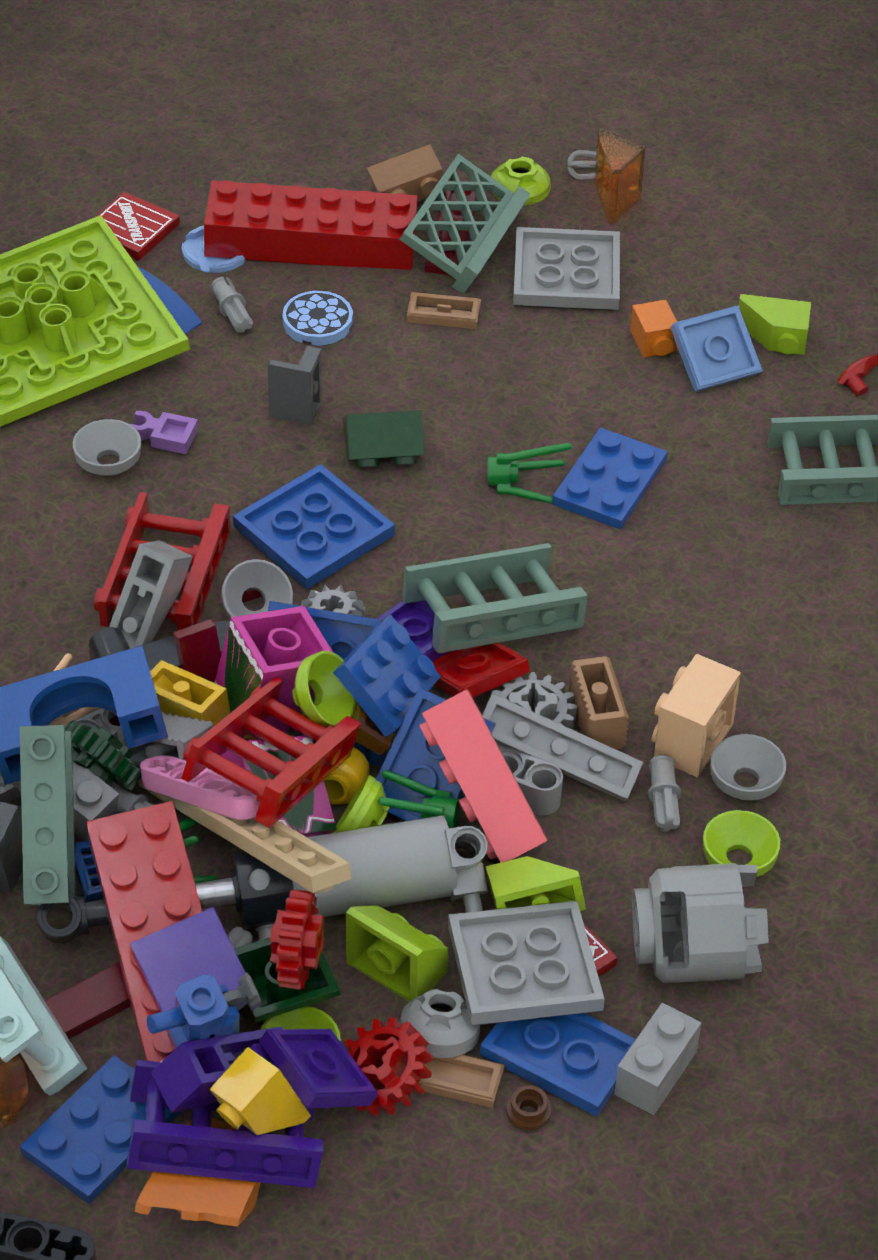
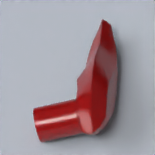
M878 353L863 357L851 364L840 375L838 383L847 385L857 397L867 393L869 388L861 378L866 376L870 369L878 364Z

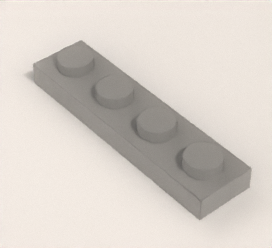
M493 693L482 714L483 718L496 723L492 732L496 743L558 766L562 774L623 801L628 799L643 764L642 761Z

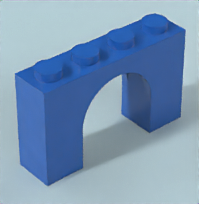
M143 646L0 687V772L5 785L21 781L20 726L49 725L59 716L76 709L99 707L115 713L118 716L128 749L169 737Z

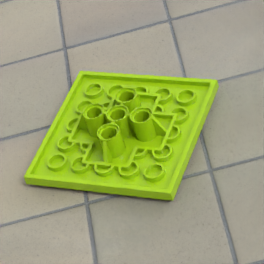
M101 215L0 254V427L190 350L189 339Z

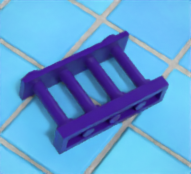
M136 1059L130 1102L146 1103V1121L134 1119L127 1156V1169L315 1188L323 1154L322 1139L305 1138L303 1124L285 1128V1135L267 1133L256 1135L243 1124L239 1127V1130L211 1128V1110L217 1111L221 1105L219 1102L192 1109V1125L164 1123L165 1105L167 1106L151 1073L161 1062ZM306 1108L311 1115L308 1120H312L315 1108Z

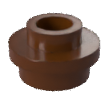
M526 1085L518 1088L508 1098L506 1114L514 1126L523 1130H536L545 1126L550 1120L552 1104L542 1089ZM526 1106H531L535 1108L537 1111L525 1112L521 1109Z

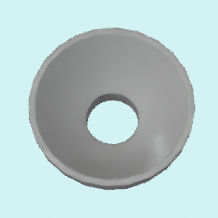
M113 419L94 421L82 427L75 434L73 439L74 456L77 463L90 473L101 476L118 475L130 469L139 460L141 455V437L139 432L126 422ZM109 454L119 458V461L114 464L102 465L98 462L101 456Z
M247 560L236 565L224 579L221 589L222 606L229 619L236 616L268 612L269 601L293 603L292 585L287 575L281 568L265 560ZM247 590L258 591L264 599L263 608L258 611L248 610L242 602L243 593Z
M751 734L734 735L725 738L714 748L710 760L711 776L717 787L724 793L741 800H759L772 795L781 786L786 773V760L779 747L763 737ZM746 772L754 775L758 779V783L752 787H742L734 781V777L738 773Z
M438 989L430 990L409 1001L404 1006L399 1019L401 1024L408 1021L422 1034L429 1043L426 1049L434 1058H452L463 1055L475 1047L480 1036V1025H471L466 1002L456 992H443ZM440 1006L451 1008L453 1010L449 1012H439L432 1009L431 1007Z

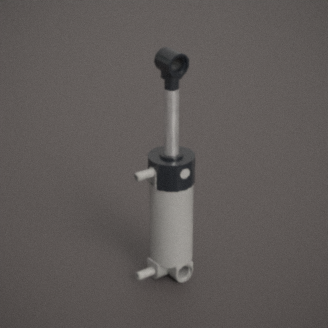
M436 816L307 837L350 862V880L336 884L328 892L315 893V897H317L316 908H318L319 915L328 917L346 914L350 907L379 905L383 908L449 896L451 901L464 899L466 913L483 911L480 895L488 893V888L481 861L487 851V840L485 835L473 826L448 828L445 817ZM231 847L233 869H230L231 878L195 883L201 908L235 903L236 911H240L243 929L248 932L258 931L260 940L269 938L272 926H274L277 918V911L279 909L286 910V899L289 898L290 891L294 889L309 890L239 847ZM455 848L467 849L472 858L465 859L459 856ZM83 895L69 896V903L40 904L37 912L41 933L47 940L54 943H66L72 941L76 936L89 934L88 927L110 924L104 898L84 901ZM56 909L68 910L72 914V921L65 928H53L48 924L50 913Z

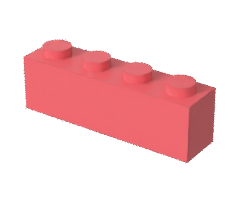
M467 689L423 712L422 715L426 721L419 726L430 747L438 744L446 759L439 762L449 783L452 785L458 781L466 797L460 799L459 802L469 821L473 822L478 819L487 840L486 854L489 859L492 860L498 857L500 863L509 861L546 842V835L469 690Z

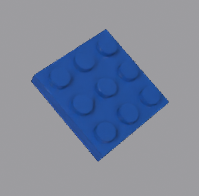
M321 464L233 515V527L306 589H309L395 536V524Z

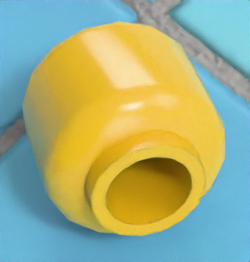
M353 747L350 757L324 779L330 804H349L363 781L370 774L369 762L364 754L355 747Z

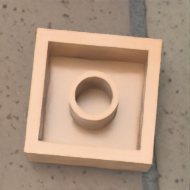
M699 654L694 656L687 667L681 666L675 676L672 690L669 694L664 692L655 707L654 714L659 718L651 738V742L655 743L654 757L659 755L670 756L675 761L674 768L698 778L711 759L714 748L724 739L733 725L741 672Z

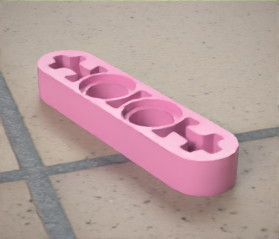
M160 755L145 759L140 764L142 784L148 790L233 819L246 820L256 817L260 802L256 801L257 796L208 768L204 769L188 783L181 779L186 764L185 760L173 756Z

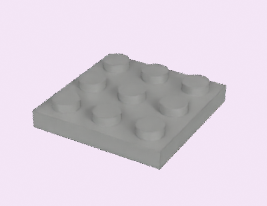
M517 227L513 305L619 310V231Z
M577 901L448 915V929L471 1025L604 1011L605 998Z

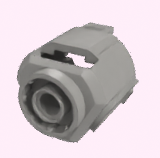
M726 863L674 866L672 868L657 869L649 878L648 888L632 890V927L637 964H652L654 976L662 983L743 979L747 973L762 972V963L757 945L769 943L767 909L744 907L742 887L755 885L757 876L756 865Z

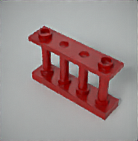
M139 492L135 506H129L125 519L126 529L104 587L98 588L96 591L94 610L99 611L100 625L108 627L139 544L151 542L141 540L145 528L200 536V545L195 544L193 548L170 545L193 556L190 563L191 570L187 572L180 590L182 596L180 600L174 601L165 617L171 619V623H175L176 629L179 631L199 623L230 533L229 505L214 503L209 518H203V521L149 513L147 493Z
M278 677L272 679L264 687L258 686L252 692L249 699L200 738L194 737L189 742L183 754V760L186 761L181 777V779L189 783L204 769L208 768L257 796L256 801L260 802L255 821L268 828L273 826L350 757L361 726L360 722L346 716L334 727L330 725L326 728L277 701L283 680ZM271 716L313 739L316 743L310 742L306 745L264 722V720ZM251 733L296 758L294 762L292 760L284 762L243 739V737ZM229 750L276 777L264 780L221 755Z

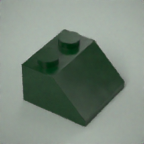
M422 410L347 414L343 417L347 460H356V467L379 466L378 459L393 458V465L416 464L415 456L424 455Z
M270 937L234 948L245 973L251 976L261 999V1004L254 1010H251L248 1004L240 1009L243 1017L256 1023L341 995L340 987L323 952L320 954L317 969H309V977L305 981V987L298 990L279 987L280 983H277V964H271Z

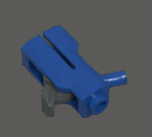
M245 973L238 979L239 987L232 991H228L225 984H218L214 976L203 974L180 984L174 993L175 1008L148 1015L146 1024L152 1034L167 1030V1035L175 1050L182 1042L210 1038V1035L213 1038L238 1034L240 1018L238 1011L246 1004L249 1005L251 1010H254L261 1004V999L248 973Z

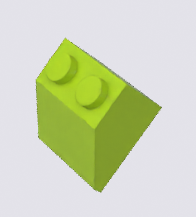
M379 905L350 907L346 912V963L405 1000L411 1001L432 990L448 972L449 948L436 936L427 935L410 925L401 915L390 913Z

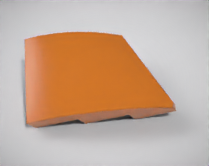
M211 1117V1128L239 1130V1128L235 1129L229 1123ZM192 1119L187 1123V1125H192ZM153 1171L137 1199L134 1212L148 1215L152 1207L177 1210L183 1220L209 1221L215 1224L238 1227L253 1211L261 1182Z

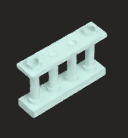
M0 936V1057L7 1063L20 1052L43 1091L50 1096L63 1089L87 1070V1067L8 942Z

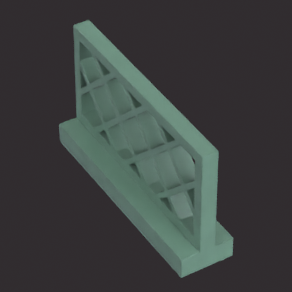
M458 154L408 225L400 240L455 278L456 281L452 288L465 293L517 216L530 193L520 186L513 193ZM456 168L467 174L471 182L460 181ZM443 190L454 191L457 201H446ZM464 191H474L478 201H467ZM484 191L492 192L501 201H488ZM429 210H440L444 221H433ZM450 210H461L465 221H454ZM471 211H482L485 221H475ZM414 230H426L430 242H424L412 232ZM436 230H447L452 242H440ZM457 230H468L472 241H461ZM444 251H455L459 264L457 265L448 259Z

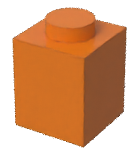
M666 300L632 305L630 331L643 358L656 355L665 356L669 353L677 352L678 347L670 328L677 320Z

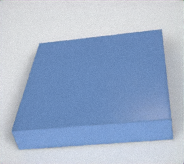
M738 305L675 322L670 327L695 392L755 376L763 372Z

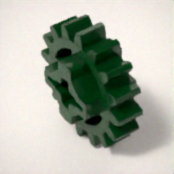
M74 720L70 721L65 727V731L72 732L74 763L87 768L108 785L114 781L123 788L132 791L142 777L141 770L134 766V762L130 760L133 755L130 749L102 727L99 729L93 726L89 730L83 724H78Z

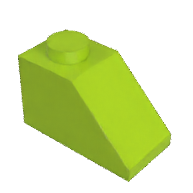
M740 294L739 309L748 333L769 351L805 355L811 302Z
M529 856L486 866L495 909L577 901L580 911L586 910L581 880L576 870Z

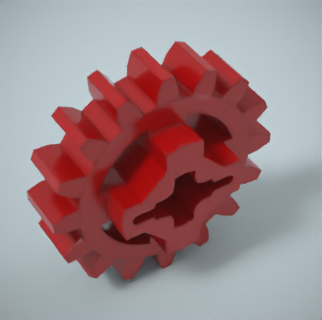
M291 890L289 898L286 899V910L279 909L277 911V918L271 929L270 962L271 964H277V983H280L279 987L298 990L304 988L305 981L309 977V969H317L320 954L323 952L325 938L323 936V925L325 917L318 914V908H316L317 897H315V893L310 891Z
M390 1017L386 1026L378 1018L373 1019L372 1030L368 1032L363 1027H358L359 1038L356 1041L346 1039L344 1044L348 1047L350 1056L376 1089L378 1096L370 1106L354 1107L360 1112L366 1109L372 1116L377 1117L382 1107L390 1115L395 1114L396 1103L402 1102L406 1107L411 1106L409 1095L412 1092L422 1094L425 1091L419 1084L420 1079L432 1076V1072L424 1065L433 1060V1055L426 1049L429 1044L428 1041L411 1023L406 1021L404 1024H401L395 1017Z

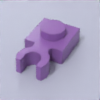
M136 411L134 414L135 424H130L139 432L141 441L150 439L151 447L181 454H187L198 432V419L162 412L160 418L157 419L153 418L148 412Z

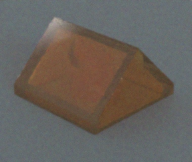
M606 129L598 130L594 182L608 223L612 224L616 223L641 199L646 147Z

